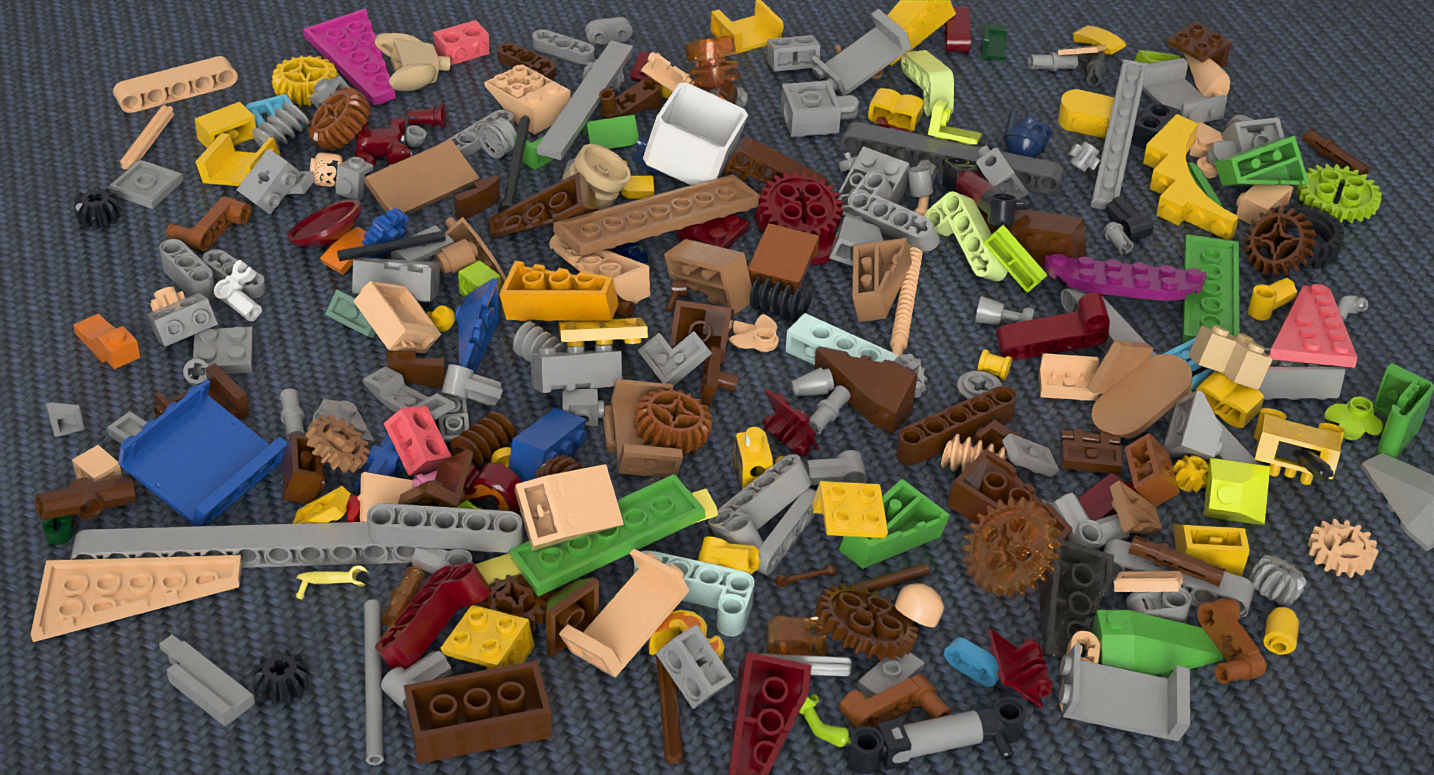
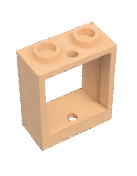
M370 281L362 287L360 294L354 300L356 306L388 350L416 351V353L425 354L441 335L406 286Z

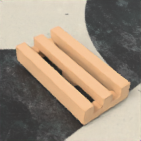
M1120 571L1114 580L1115 592H1177L1183 583L1182 572Z

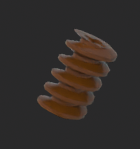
M492 411L486 414L484 418L478 420L476 424L471 425L468 430L463 431L460 436L452 439L450 443L452 457L469 449L473 451L471 459L473 465L476 467L481 466L484 460H489L495 451L506 447L509 442L513 441V438L517 436L516 430L510 420L504 415Z

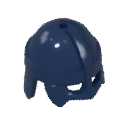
M1012 109L1009 113L1007 127L1003 135L1007 153L1032 158L1038 157L1045 151L1054 130H1051L1046 123L1035 121L1032 115L1027 116L1021 122L1016 118L1017 111Z

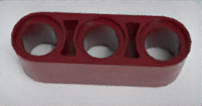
M953 6L956 14L944 23L945 51L969 53L971 43L969 7Z

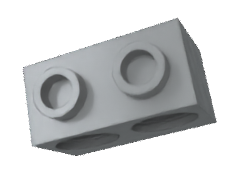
M813 35L767 39V62L773 71L814 68L811 57L815 55L820 59V44Z
M201 293L147 314L156 339L163 346L170 345L218 325L208 299Z
M697 624L673 638L656 653L693 709L716 695L734 680Z

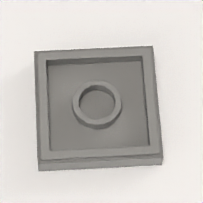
M139 159L115 180L108 189H110L111 193H116L118 198L153 209L183 182L182 173Z

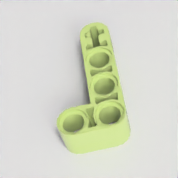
M927 50L905 52L901 56V68L906 76L923 89L924 112L926 116H932L933 107L938 100L949 101L948 108L952 109V114L954 107V78L952 71Z
M949 192L927 210L924 216L932 221L938 234L943 236L955 234L976 275L995 282L1004 279L1008 271L983 243L992 234L972 198L956 192Z

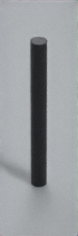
M438 231L339 250L337 255L339 261H345L443 242L446 240L444 231Z

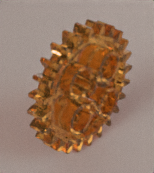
M1010 497L1008 505L1002 500H998L997 509H993L988 505V515L984 516L978 513L977 516L981 522L979 524L970 523L969 526L974 530V533L964 536L970 541V545L962 547V550L969 554V556L963 559V562L970 566L966 571L974 577L973 581L980 587L982 586L988 593L993 592L999 597L1005 593L1009 597H1013L1016 589L1020 594L1025 595L1027 585L1034 590L1037 589L1035 582L1037 578L1042 581L1047 580L1043 574L1045 569L1054 571V567L1049 562L1050 560L1059 559V556L1053 552V549L1062 546L1059 541L1054 539L1061 534L1054 527L1057 522L1049 516L1050 513L1044 507H1041L1035 501L1030 503L1024 497L1019 502ZM1026 524L1025 528L1020 531V528ZM997 535V538L992 541V538ZM1032 552L1031 556L1025 560L1028 553ZM1003 562L1002 567L997 570L998 565Z

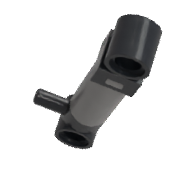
M1002 697L991 707L903 725L900 719L878 723L877 729L862 726L855 729L851 734L847 758L848 764L857 773L871 774L880 768L881 760L885 770L908 766L909 758L993 741L1001 759L1008 761L1014 756L1010 744L1017 742L1022 735L1027 713L1026 706L1017 698Z

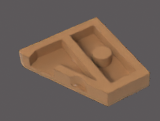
M1117 481L1110 486L1113 497L1111 503L1118 514L1124 532L1154 535L1162 529L1156 507L1121 481Z

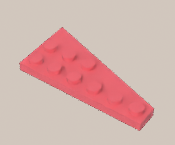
M1321 284L1302 287L1271 348L1270 357L1272 359L1355 368L1358 357L1330 288Z

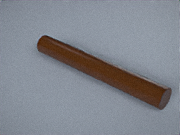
M922 563L854 585L858 590H862L863 586H865L868 592H873L929 575L930 568L927 563Z

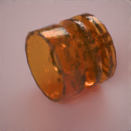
M734 36L703 39L684 45L686 60L698 61V66L688 70L689 74H700V76L691 78L695 82L693 86H721L725 78L729 81L740 78V71L728 70L739 65L738 61H727L726 58L737 52Z

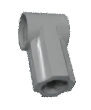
M920 160L918 166L908 169L910 194L912 197H924L933 194L932 183L937 175V167L930 160Z
M449 364L441 393L457 399H469L488 406H495L501 398L502 388L501 382L476 375L471 369Z
M855 450L844 451L835 459L806 460L805 469L811 479V485H819L820 481L864 484L867 482L862 455Z
M416 547L412 556V566L432 574L444 566L472 562L471 553L465 549L448 551L438 548Z
M433 651L406 670L402 667L392 669L384 677L381 688L396 704L406 711L404 685L449 677L452 675V669L446 657L440 651Z

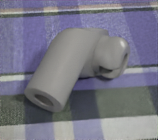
M1345 296L1339 300L1337 307L1343 322H1345L1348 314L1366 311L1368 308L1366 298Z

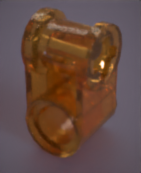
M776 616L767 623V653L825 656L827 652L825 639L829 633L823 631L825 625L818 624L819 618L816 617L792 618ZM813 626L815 627V634H814V635H812V627H813ZM813 643H815V651H814V652L812 651V645H813Z

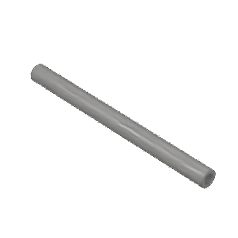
M372 599L364 603L366 762L370 765H378L384 760L381 688L382 659L375 648L381 638L380 602Z

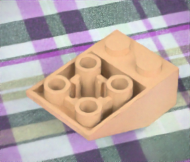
M522 64L514 66L513 69L498 74L484 82L485 87L501 106L513 113L514 121L518 126L522 116L526 115L529 117L528 131L534 135L552 126L571 99L569 89Z
M606 464L548 475L522 482L515 486L516 497L532 551L624 525Z

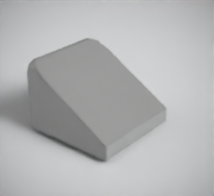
M45 403L55 437L85 430L79 405Z

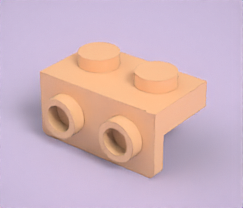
M1043 354L1038 374L1040 397L1096 401L1099 394H1093L1087 389V385L1098 369L1099 358Z

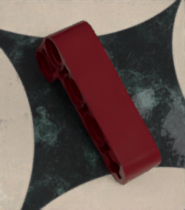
M1095 292L1086 294L1079 299L1078 312L1003 325L996 331V337L1001 356L1004 358L1010 356L1012 361L1042 356L1043 354H1054L1101 345L1108 340L1110 319L1103 296Z
M473 562L448 565L438 569L430 576L379 639L375 646L376 650L391 670L396 667H402L406 670L420 659L460 607L481 603L490 595L492 588Z

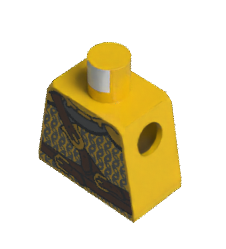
M751 427L746 432L735 435L732 465L739 492L773 465L766 433L758 427ZM756 467L755 476L758 475V477H754L750 474L752 468Z

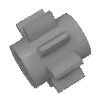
M1085 141L1081 146L1075 144L1068 153L1073 156L1070 163L1082 172H1086L1088 168L1094 170L1101 161L1096 157L1100 151Z

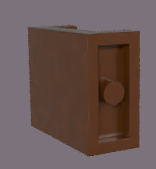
M216 363L206 367L207 379L211 381L208 396L238 420L250 416L247 394ZM160 391L155 393L156 405L153 406L156 417L161 416L169 404L172 402L177 403L184 398L187 391L169 400Z

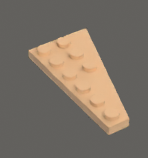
M241 555L46 560L31 630L33 642L238 588L240 587L242 570Z

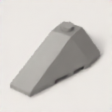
M1385 453L1362 462V470L1376 491L1383 493L1388 501L1386 506L1390 512H1395L1400 518V526L1403 531L1426 551L1434 548V475Z

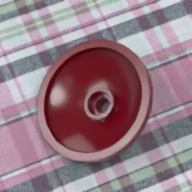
M349 199L324 207L297 223L288 232L287 238L291 244L301 247H319L326 244L332 246L339 238L352 229L361 214L362 205L357 199Z

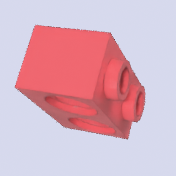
M476 20L433 32L434 48L437 56L450 57V65L490 54L489 34Z
M427 405L401 408L384 423L408 476L434 472L442 461L452 457Z

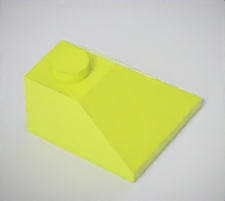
M1209 458L1203 517L1264 525L1270 466Z

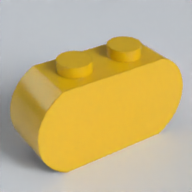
M1079 89L1067 91L1061 98L1058 123L1065 130L1106 139L1115 98Z

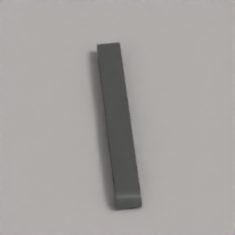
M860 122L850 123L841 140V147L846 153L850 152V154L858 156L862 147H866L908 162L910 167L918 166L920 160H930L932 164L936 165L937 172L943 173L945 159L951 157L966 159L970 162V165H975L979 168L976 163L979 159L977 153L982 148ZM1000 151L1027 191L1052 195L1059 190L1064 173L1062 166L1058 163ZM981 171L980 176L988 182L983 172Z

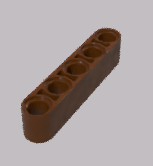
M998 386L902 428L898 435L897 460L905 465H916L943 453L949 440L952 441L956 434H960V443L963 444L967 437H971V440L974 439L978 429L986 427L993 420L1002 425L1008 424L1014 416L1017 393L1010 387Z

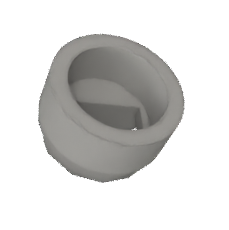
M409 126L405 133L407 145L413 148L420 147L426 137L425 130L419 126Z

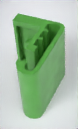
M1393 363L1386 368L1373 409L1374 412L1388 418L1377 447V453H1385L1397 458L1418 433L1434 392V384Z

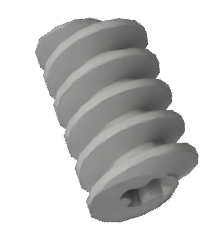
M288 102L282 104V109L275 110V116H268L267 122H261L260 129L255 128L252 130L253 137L260 148L269 137H273L277 149L280 151L278 142L280 141L287 145L288 141L285 136L288 135L294 138L293 128L301 132L303 130L300 125L301 121L306 125L310 124L307 116L296 105Z
M531 321L524 323L519 328L513 341L515 353L531 362V353H539V348L555 347L556 352H567L568 346L565 342H560L559 338L552 337L551 333L544 332L543 328L536 327L535 323Z

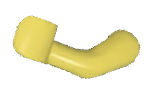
M354 566L349 572L301 573L296 577L302 580L296 598L301 600L304 598L308 583H354L359 587H363L365 584L356 581V575L361 571L370 572L362 566Z

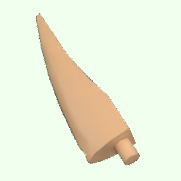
M1184 53L1193 74L1195 85L1201 94L1206 98L1227 96L1230 88V79L1227 73L1210 58L1205 62H1200Z

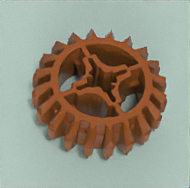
M344 87L341 91L336 90L333 95H329L328 99L323 101L320 107H317L316 113L312 115L313 119L310 121L308 129L309 137L313 139L315 144L326 151H335L337 148H343L344 144H349L352 138H356L357 133L362 131V126L367 123L366 119L370 115L369 111L371 108L369 101L366 100V97L361 92L352 87Z
M671 387L667 391L658 388L656 392L649 391L646 396H642L634 411V429L637 430V437L643 438L644 444H652L653 447L682 449V453L688 456L690 451L697 452L700 447H704L712 431V415L708 412V406L702 405V399H694L692 393L688 395L682 393L681 389L678 392L673 391Z

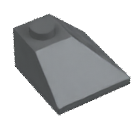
M1196 390L1176 401L1163 445L1169 451L1170 457L1183 459L1185 455L1188 457L1198 456L1206 461L1217 456L1221 450L1222 439H1220L1222 428L1202 391Z

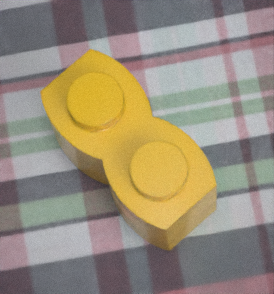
M881 88L877 90L870 102L868 119L878 124L876 119L882 116L887 119L889 125L914 131L922 117L925 101L914 95H900L894 90Z
M1216 370L1196 389L1204 393L1215 415H1218L1226 423L1237 428H1244L1261 411L1264 395L1259 390L1235 383L1224 373Z

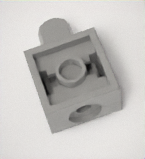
M830 80L782 84L780 109L791 137L839 133L840 120L857 117L858 99L852 95L836 97Z
M1279 117L1234 122L1221 133L1223 141H1217L1208 149L1207 158L1213 166H1216L1215 161L1269 141L1283 138L1284 134Z

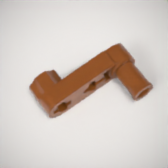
M224 196L195 227L190 229L176 223L169 224L166 230L167 239L181 240L189 248L205 252L232 223L244 226L248 223L252 212L251 205Z
M1227 598L1202 603L1197 612L1200 625L1227 660L1225 663L1217 664L1218 666L1215 667L1214 671L1216 679L1222 684L1238 679L1246 681L1264 675L1266 671V662L1258 647L1239 623L1240 607L1234 599Z
M922 674L909 677L871 698H868L863 691L853 690L846 695L839 705V710L856 729L862 726L876 729L878 723L893 720L916 707H922L932 719L952 715L951 712H953L936 694V688Z

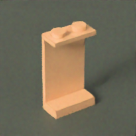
M633 549L630 554L639 569L587 629L582 633L567 624L559 633L571 653L615 678L690 591L683 580L685 577L684 573L673 564L667 566L661 563L655 555L651 553L644 554L636 549Z

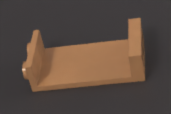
M616 379L611 396V409L619 474L664 478L673 474L678 475L683 459L682 449L653 447L652 444H644L643 438L637 437V430L634 429L633 423L634 411L642 396H646L649 391L656 392L658 388L667 391L671 387L673 390V384Z

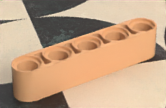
M218 56L121 81L115 85L113 95L122 110L133 113L230 87L236 83L238 75L228 59Z

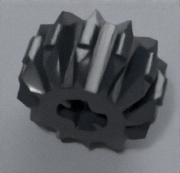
M100 187L96 190L88 189L86 193H79V198L74 200L76 219L85 228L92 226L95 230L102 226L107 228L108 224H115L116 219L121 217L119 198L116 193H111L110 189L101 190Z
M287 649L283 654L279 655L273 650L270 658L261 656L260 664L254 666L252 684L254 691H256V694H259L262 702L271 701L274 707H276L280 702H285L289 706L291 699L301 700L303 692L307 691L310 685L309 667L306 662H303L300 654L291 656Z

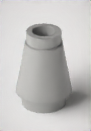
M820 367L792 380L791 387L794 397L828 395L829 391L834 390V382L830 369L823 370Z

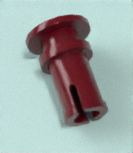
M440 104L439 109L430 107L427 110H408V117L418 116V119H408L410 126L431 124L432 127H436L437 124H440L441 129L446 128L447 112L444 104Z

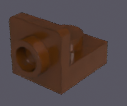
M993 420L986 427L978 429L973 441L976 445L981 440L983 450L987 449L990 444H994V453L997 454L1002 447H1005L1002 440L1011 433L1021 438L1022 436Z

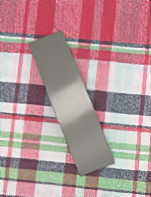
M386 366L363 379V383L369 391L394 413L398 412L401 408L427 405L435 420L456 408L453 401L437 393L427 397L406 386L403 375Z

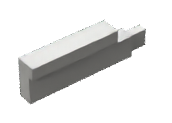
M171 635L159 644L160 649L168 655L169 662L172 664L166 670L169 682L223 726L226 727L255 704L252 693L185 641L181 642Z

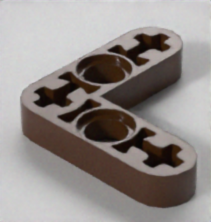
M502 43L497 47V59L500 63L511 68L522 64L550 80L556 77V63L553 60L514 43Z

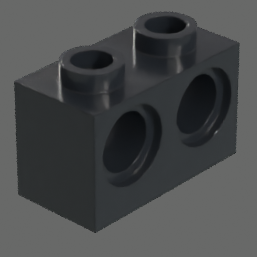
M1153 101L1147 109L1144 108L1139 119L1135 120L1131 145L1146 150L1147 143L1176 114L1179 115L1180 110Z

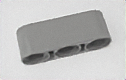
M169 239L160 244L159 250L164 272L189 297L201 293L209 302L216 297L214 294L215 284L212 270L181 240Z

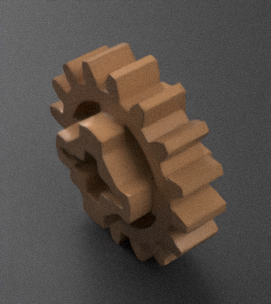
M331 414L328 418L320 415L307 428L308 431L305 436L309 438L307 445L315 448L312 452L313 455L321 456V462L323 464L329 462L333 470L340 467L343 473H346L348 470L354 473L368 460L367 456L370 454V450L366 447L369 443L361 440L362 432L354 431V425H346L343 418L336 420Z

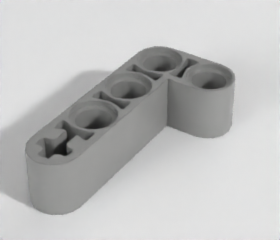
M881 170L868 172L848 199V204L853 214L863 217L867 223L878 226L880 231L895 239L907 238L908 245L919 250L931 251L935 249L940 242V237L932 221L923 215L889 201L893 190L885 174Z
M792 454L783 457L717 510L718 516L708 519L715 537L725 540L729 544L752 545L760 549L763 540L758 529L811 485V479L800 456Z

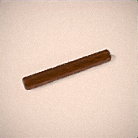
M656 657L665 762L669 765L674 763L680 764L683 761L677 685L659 658Z

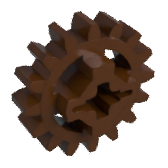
M520 574L517 579H512L510 575H506V581H501L498 578L494 579V586L490 585L492 588L490 595L480 603V607L529 619L531 631L536 630V623H545L549 593L537 596L528 582L523 580V575Z

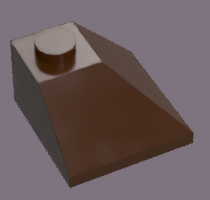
M676 300L670 346L674 348L694 331L709 350L711 346L722 349L721 363L724 364L729 338L731 337L734 310L729 307Z
M595 577L573 581L564 588L556 590L548 598L546 608L547 655L550 658L567 647L559 635L567 624L583 633L599 615V581Z

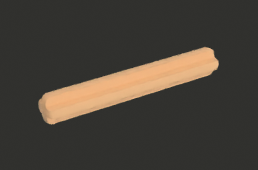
M163 105L160 107L120 160L123 170H128L139 159L141 160L174 116L171 106Z

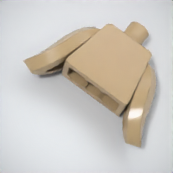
M382 33L376 36V46L384 54L391 57L395 73L391 76L389 84L394 90L413 91L421 89L429 83L437 81L438 70H450V57L437 56L434 46L430 43H423L414 36L400 33Z

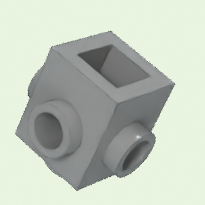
M340 75L329 80L324 78L315 84V90L309 99L317 108L322 105L323 101L328 99L329 95H333L336 90L341 91L344 87H350Z

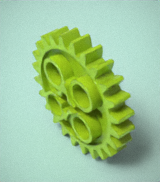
M1325 164L1324 168L1316 165L1315 170L1308 168L1306 175L1309 184L1297 186L1296 194L1299 195L1298 200L1304 201L1303 204L1311 206V209L1315 206L1319 208V212L1324 210L1329 212L1328 217L1333 215L1338 218L1340 223L1343 222V219L1353 223L1354 218L1362 222L1364 217L1370 219L1371 214H1376L1381 202L1382 192H1379V186L1374 185V180H1366L1367 174L1358 175L1359 170L1351 172L1348 166L1340 169L1338 164L1334 168ZM1342 182L1344 187L1339 203L1334 204L1339 183Z

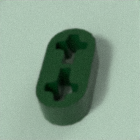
M73 514L42 520L44 535L49 544L62 545L73 538ZM56 525H61L59 531H56Z

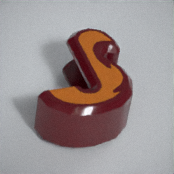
M488 463L481 471H478L476 466L473 465L470 475L465 480L463 487L465 495L462 502L466 500L472 502L494 497L500 511L518 513L520 507L515 493V486L522 483V480L512 469L500 463Z

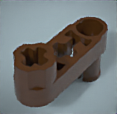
M651 77L643 79L617 97H615V92L610 88H605L599 93L602 105L600 109L602 120L635 115L644 108L656 110L662 106L663 100L661 85Z

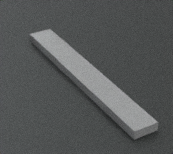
M612 40L609 42L537 146V154L558 160L563 158L601 102L599 98L600 91L611 87L633 54L632 45Z
M1123 59L1091 207L1106 210V205L1113 198L1120 195L1147 63Z

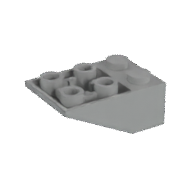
M862 147L839 190L838 200L843 201L841 208L844 209L842 216H855L848 204V199L863 177L872 170H881L885 174L893 190L889 201L897 204L909 185V163Z

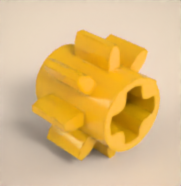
M1185 455L1182 460L1177 461L1173 469L1177 473L1175 477L1180 489L1187 492L1193 490L1198 492L1201 487L1204 488L1206 486V473L1209 470V466L1204 459L1198 456L1188 457Z

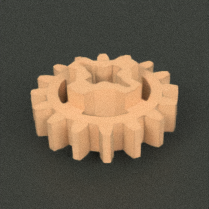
M1333 519L1331 525L1323 521L1320 527H1314L1308 542L1310 547L1309 555L1316 556L1315 564H1325L1324 571L1336 570V576L1346 572L1352 578L1355 571L1362 576L1366 569H1372L1378 554V550L1375 549L1377 542L1369 540L1371 533H1362L1360 525L1352 527L1348 520L1343 525L1339 524L1336 519Z

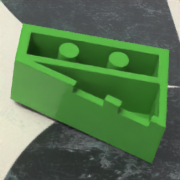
M1295 136L1278 138L1215 161L1222 186H1300L1309 184Z
M901 479L882 496L888 529L886 538L844 536L839 551L864 569L941 537L950 514L905 480Z

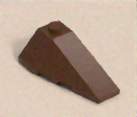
M578 172L490 217V235L494 238L552 226L554 222L591 213L597 210L595 193Z
M821 346L816 349L814 370L820 367L823 370L829 368L834 388L836 386L845 387L851 395L847 402L868 422L894 434L912 416L918 373L890 360L877 362L872 361L871 356L862 355L858 358L850 356L846 351Z
M985 449L954 481L947 506L973 522L1056 550L1069 536L1073 528L1050 504L1043 503L1034 494L1035 488L1030 483L1025 484L1016 475L1017 470L1012 464Z

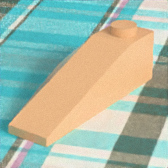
M565 242L554 246V251L579 272L613 277L617 298L637 304L640 300L650 296L648 265L607 250L597 251L588 256H579Z

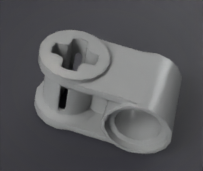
M1180 588L1177 592H1133L1126 599V606L1131 611L1181 623H1186L1191 604V595L1184 588Z

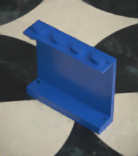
M208 379L199 386H192L184 398L177 403L172 402L169 404L161 416L156 420H149L143 426L142 431L134 437L129 436L119 448L118 465L195 527L210 525L282 463L281 460L287 446V442L281 437L268 444L209 397L211 381Z

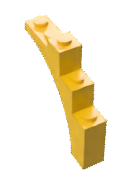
M1176 114L1147 143L1143 164L1154 168L1150 190L1161 194L1157 216L1178 226L1183 221H1186L1225 240H1231L1235 236L1239 217L1219 206L1198 187L1189 172L1186 162V154L1195 143L1198 123Z

